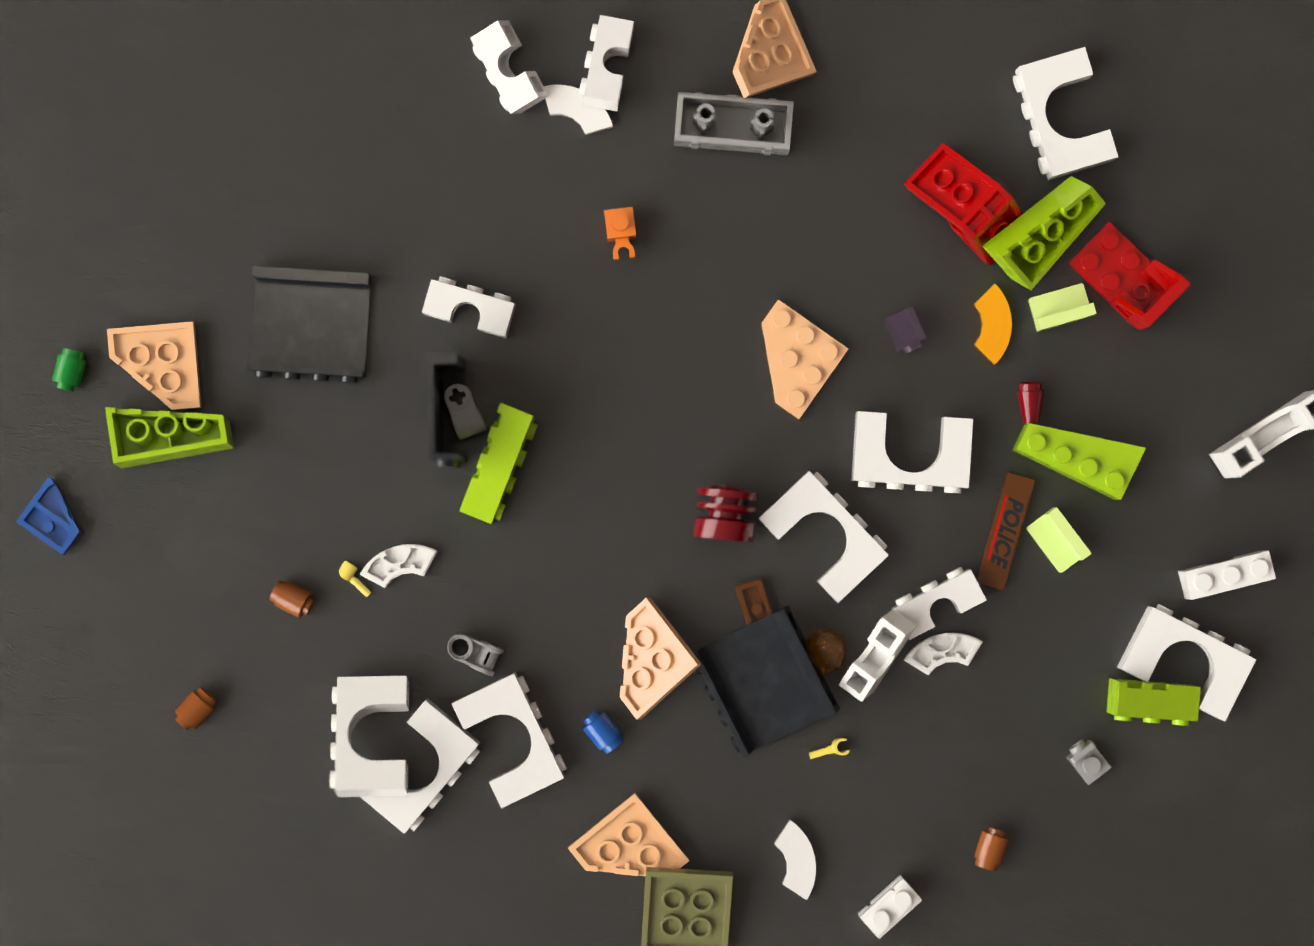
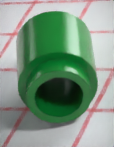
M66 348L62 349L61 355L58 354L52 381L57 382L56 388L73 392L74 387H81L87 362L84 360L86 353Z

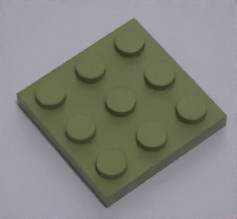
M646 867L641 946H728L733 872Z

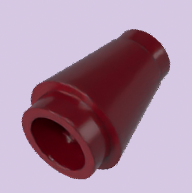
M1042 382L1019 383V389L1016 390L1024 424L1040 423L1045 389H1042Z

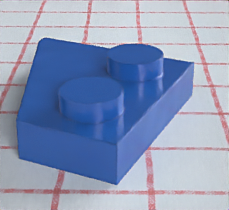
M51 477L46 479L16 521L62 555L68 552L81 534V530L55 480Z

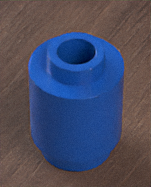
M595 710L583 720L585 725L582 730L599 750L603 749L606 754L623 742L624 739L620 735L621 730L605 711L598 713Z

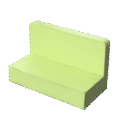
M1082 283L1031 297L1028 300L1037 332L1097 314L1094 303L1089 304L1086 290Z
M1057 507L1048 510L1026 528L1059 573L1064 572L1078 560H1084L1092 554Z

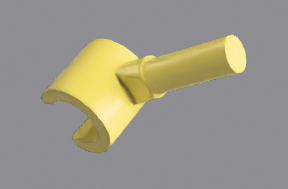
M344 561L339 569L340 576L351 582L352 585L354 584L365 597L369 596L371 592L358 578L354 577L358 568L350 562Z
M836 738L830 746L809 752L810 759L833 753L841 756L847 755L850 752L849 749L842 752L837 749L838 743L847 739Z

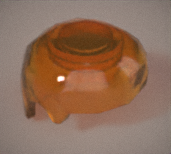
M826 627L810 633L806 642L822 674L826 675L837 671L842 666L847 655L844 637L835 629Z

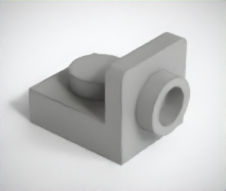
M1082 739L1075 743L1069 749L1071 753L1066 756L1088 785L1111 768L1097 750L1093 741L1089 739L1086 742Z

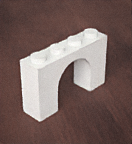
M1085 47L1022 65L1016 69L1013 82L1016 91L1021 92L1024 103H1021V108L1025 120L1030 119L1033 129L1029 131L1030 139L1034 147L1038 146L1041 156L1038 158V165L1042 175L1046 174L1047 179L1051 180L1108 163L1118 158L1110 129L1083 138L1071 139L1056 133L1046 118V102L1054 90L1087 80L1093 75Z
M1314 390L1300 394L1210 453V457L1223 477H1241L1264 462L1261 456L1275 446L1304 430L1314 429Z
M856 412L851 481H858V487L875 488L876 482L887 483V489L904 490V484L915 485V491L932 492L933 486L944 487V493L961 494V488H969L973 419L941 418L940 447L937 458L927 469L911 473L897 468L887 456L885 450L887 413Z
M808 471L758 519L778 540L801 518L810 513H827L841 523L846 533L845 551L838 562L817 580L826 592L839 603L889 556L884 551L888 546L877 535L872 538L865 531L868 525L858 514H855L853 517L845 509L848 506L846 501L837 492L832 495L825 488L828 482L818 472L813 475Z
M1158 604L1156 608L1147 606L1117 668L1148 682L1166 648L1179 641H1192L1203 649L1209 661V675L1200 692L1199 709L1219 720L1226 721L1256 659L1249 656L1251 651L1236 643L1233 647L1223 643L1225 637L1209 630L1208 634L1197 630L1199 624L1183 617L1182 621L1172 617L1173 611Z
M516 672L452 703L464 730L487 718L502 714L519 719L530 733L531 750L528 758L521 765L489 781L501 808L565 777L563 771L567 769L561 754L555 756L551 747L555 742L549 729H543L538 720L542 718V714L536 702L530 703L526 695L530 691L523 676L518 677Z
M407 676L337 677V686L332 687V703L337 704L336 714L331 716L332 732H336V742H331L330 747L331 760H335V771H330V788H335L338 797L408 796V765L406 760H368L359 756L351 747L353 729L365 716L376 712L409 711V681Z
M428 698L407 723L432 743L438 753L439 770L434 781L420 789H408V796L361 797L404 834L409 828L415 831L425 819L421 815L427 806L431 809L435 807L443 797L439 793L445 784L451 787L462 774L458 771L460 766L464 762L470 764L480 752L476 748L480 741L464 730L462 726Z

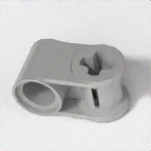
M463 384L449 386L445 391L444 398L459 440L461 441L486 431L485 422L478 406H476L470 389ZM455 389H458L459 392H465L466 397L462 398L463 403L461 405L457 401L452 402L451 400Z
M465 633L453 635L447 645L448 653L453 659L492 677L495 673L493 668L499 654L504 653V649ZM457 639H464L469 645L468 651L464 654H457L453 650V642ZM490 652L489 658L486 664H484V660L487 656V653Z

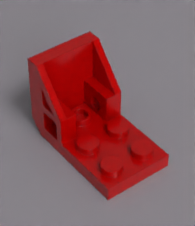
M942 143L904 183L910 192L943 216L953 231L989 266L995 260L982 246L1022 215L1013 197L1000 184L945 143Z
M1110 222L1068 263L1128 323L1138 330L1151 326L1190 285L1182 275L1155 259L1152 261L1148 260Z

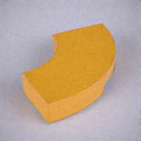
M993 284L974 304L980 313L982 322L980 336L974 345L995 365L1008 346L1012 331V317L1004 294L996 284Z

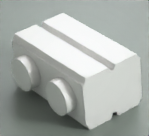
M899 875L870 901V906L866 905L861 909L858 915L880 939L915 908L922 899L906 880Z

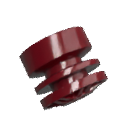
M723 485L698 488L697 495L710 496L709 503L696 502V507L709 511L708 516L695 518L693 537L753 542L754 523L742 520V515L754 513L756 508L745 507L743 504L744 500L757 501L758 493H752L742 487Z

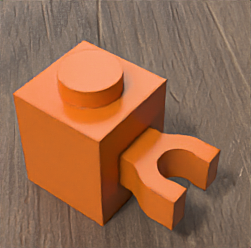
M633 207L604 210L608 242H616L613 249L614 261L619 260L618 252L622 248L629 250L630 259L635 258L634 248L629 240L636 239Z

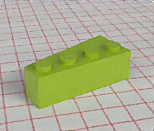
M1070 176L982 247L1010 279L1032 290L1106 203L1092 186Z
M503 403L499 405L497 413H500L499 418L491 426L487 439L488 445L484 447L476 467L478 470L472 476L459 510L490 524H493L495 519L501 520L506 507L502 503L505 493L511 494L517 478L512 477L516 466L522 467L527 455V451L523 450L527 439L533 440L538 425L534 423L535 417Z
M105 407L113 464L121 469L234 449L230 420L224 415Z
M1028 423L1024 424L1012 450L1109 498L1121 500L1146 448Z

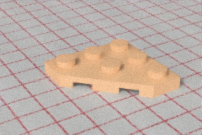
M760 0L754 6L733 69L734 77L744 98L812 76L817 72L786 0Z
M777 300L761 323L774 399L777 405L799 420L848 348L786 304Z
M195 322L107 329L109 358L120 365L171 410L202 408Z
M645 598L626 616L625 622L627 640L623 648L622 669H624L623 686L620 688V698L636 720L646 716L701 665V662L651 598Z
M636 793L632 794L568 847L586 871L593 872L601 871L622 875L645 876L646 867L680 869L689 862L688 857Z

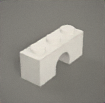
M600 15L598 24L592 25L590 41H594L593 51H587L585 68H589L588 77L582 78L579 95H584L585 106L618 111L623 75L609 72L605 68L604 63L613 56L628 58L634 21Z
M496 21L470 38L474 44L473 51L479 60L483 61L487 69L486 75L492 85L496 86L501 95L499 97L500 102L510 114L522 113L548 97L536 71H525L516 76L510 70V55L522 45L509 21Z
M439 277V281L431 279L422 310L424 315L452 323L457 308L465 304H471L476 306L480 312V320L477 327L479 331L507 338L516 307L515 303L510 302V296L495 293L494 297L484 295V289L467 284L466 289L455 286L456 281L445 277Z
M1265 550L1236 556L1223 562L1204 564L1178 571L1184 597L1189 600L1276 579L1270 553Z
M959 567L946 574L947 580L939 584L934 580L920 587L922 593L912 597L911 593H908L895 600L897 605L891 609H894L916 625L909 640L935 627L930 617V608L936 600L940 598L949 599L954 604L958 613H963L986 601L971 569L963 571L962 567Z
M894 609L883 616L867 640L870 642L861 656L852 663L839 686L863 702L874 693L913 633L916 625Z

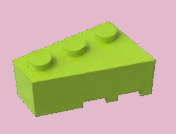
M1109 678L1107 713L1114 715V720L1132 721V717L1143 718V722L1160 724L1161 719L1172 720L1173 725L1189 726V721H1198L1201 687L1188 684Z

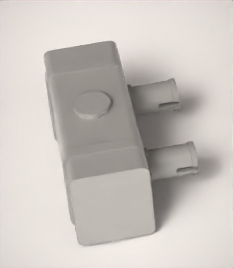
M678 92L674 146L691 147V149L705 148L763 153V155H788L794 101L776 100L774 98H744L740 95L703 94L702 92Z

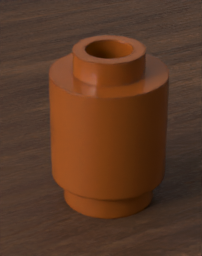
M279 580L270 595V601L275 603L274 606L298 618H301L303 614L308 615L315 603V600L311 599L312 592L288 580L286 582Z
M199 687L197 691L193 690L175 710V713L178 715L175 720L186 730H189L191 727L197 730L215 709L213 706L217 703V700L204 688Z
M989 827L988 831L982 830L974 854L976 866L997 872L998 865L1002 866L1010 840L1005 837V831L994 827Z

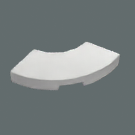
M567 85L544 86L548 97L545 99L550 116L563 115L572 118L581 125L585 135L613 128L611 119L605 109L584 105V95H579L580 89Z
M417 544L395 546L382 551L372 558L363 568L360 575L386 588L394 578L402 574L414 573L425 576L438 551Z
M962 633L937 634L924 639L914 646L903 660L927 675L937 666L946 662H958L968 666L983 641Z
M789 820L774 842L783 852L786 860V875L782 884L807 900L815 882V855L805 833L797 824Z

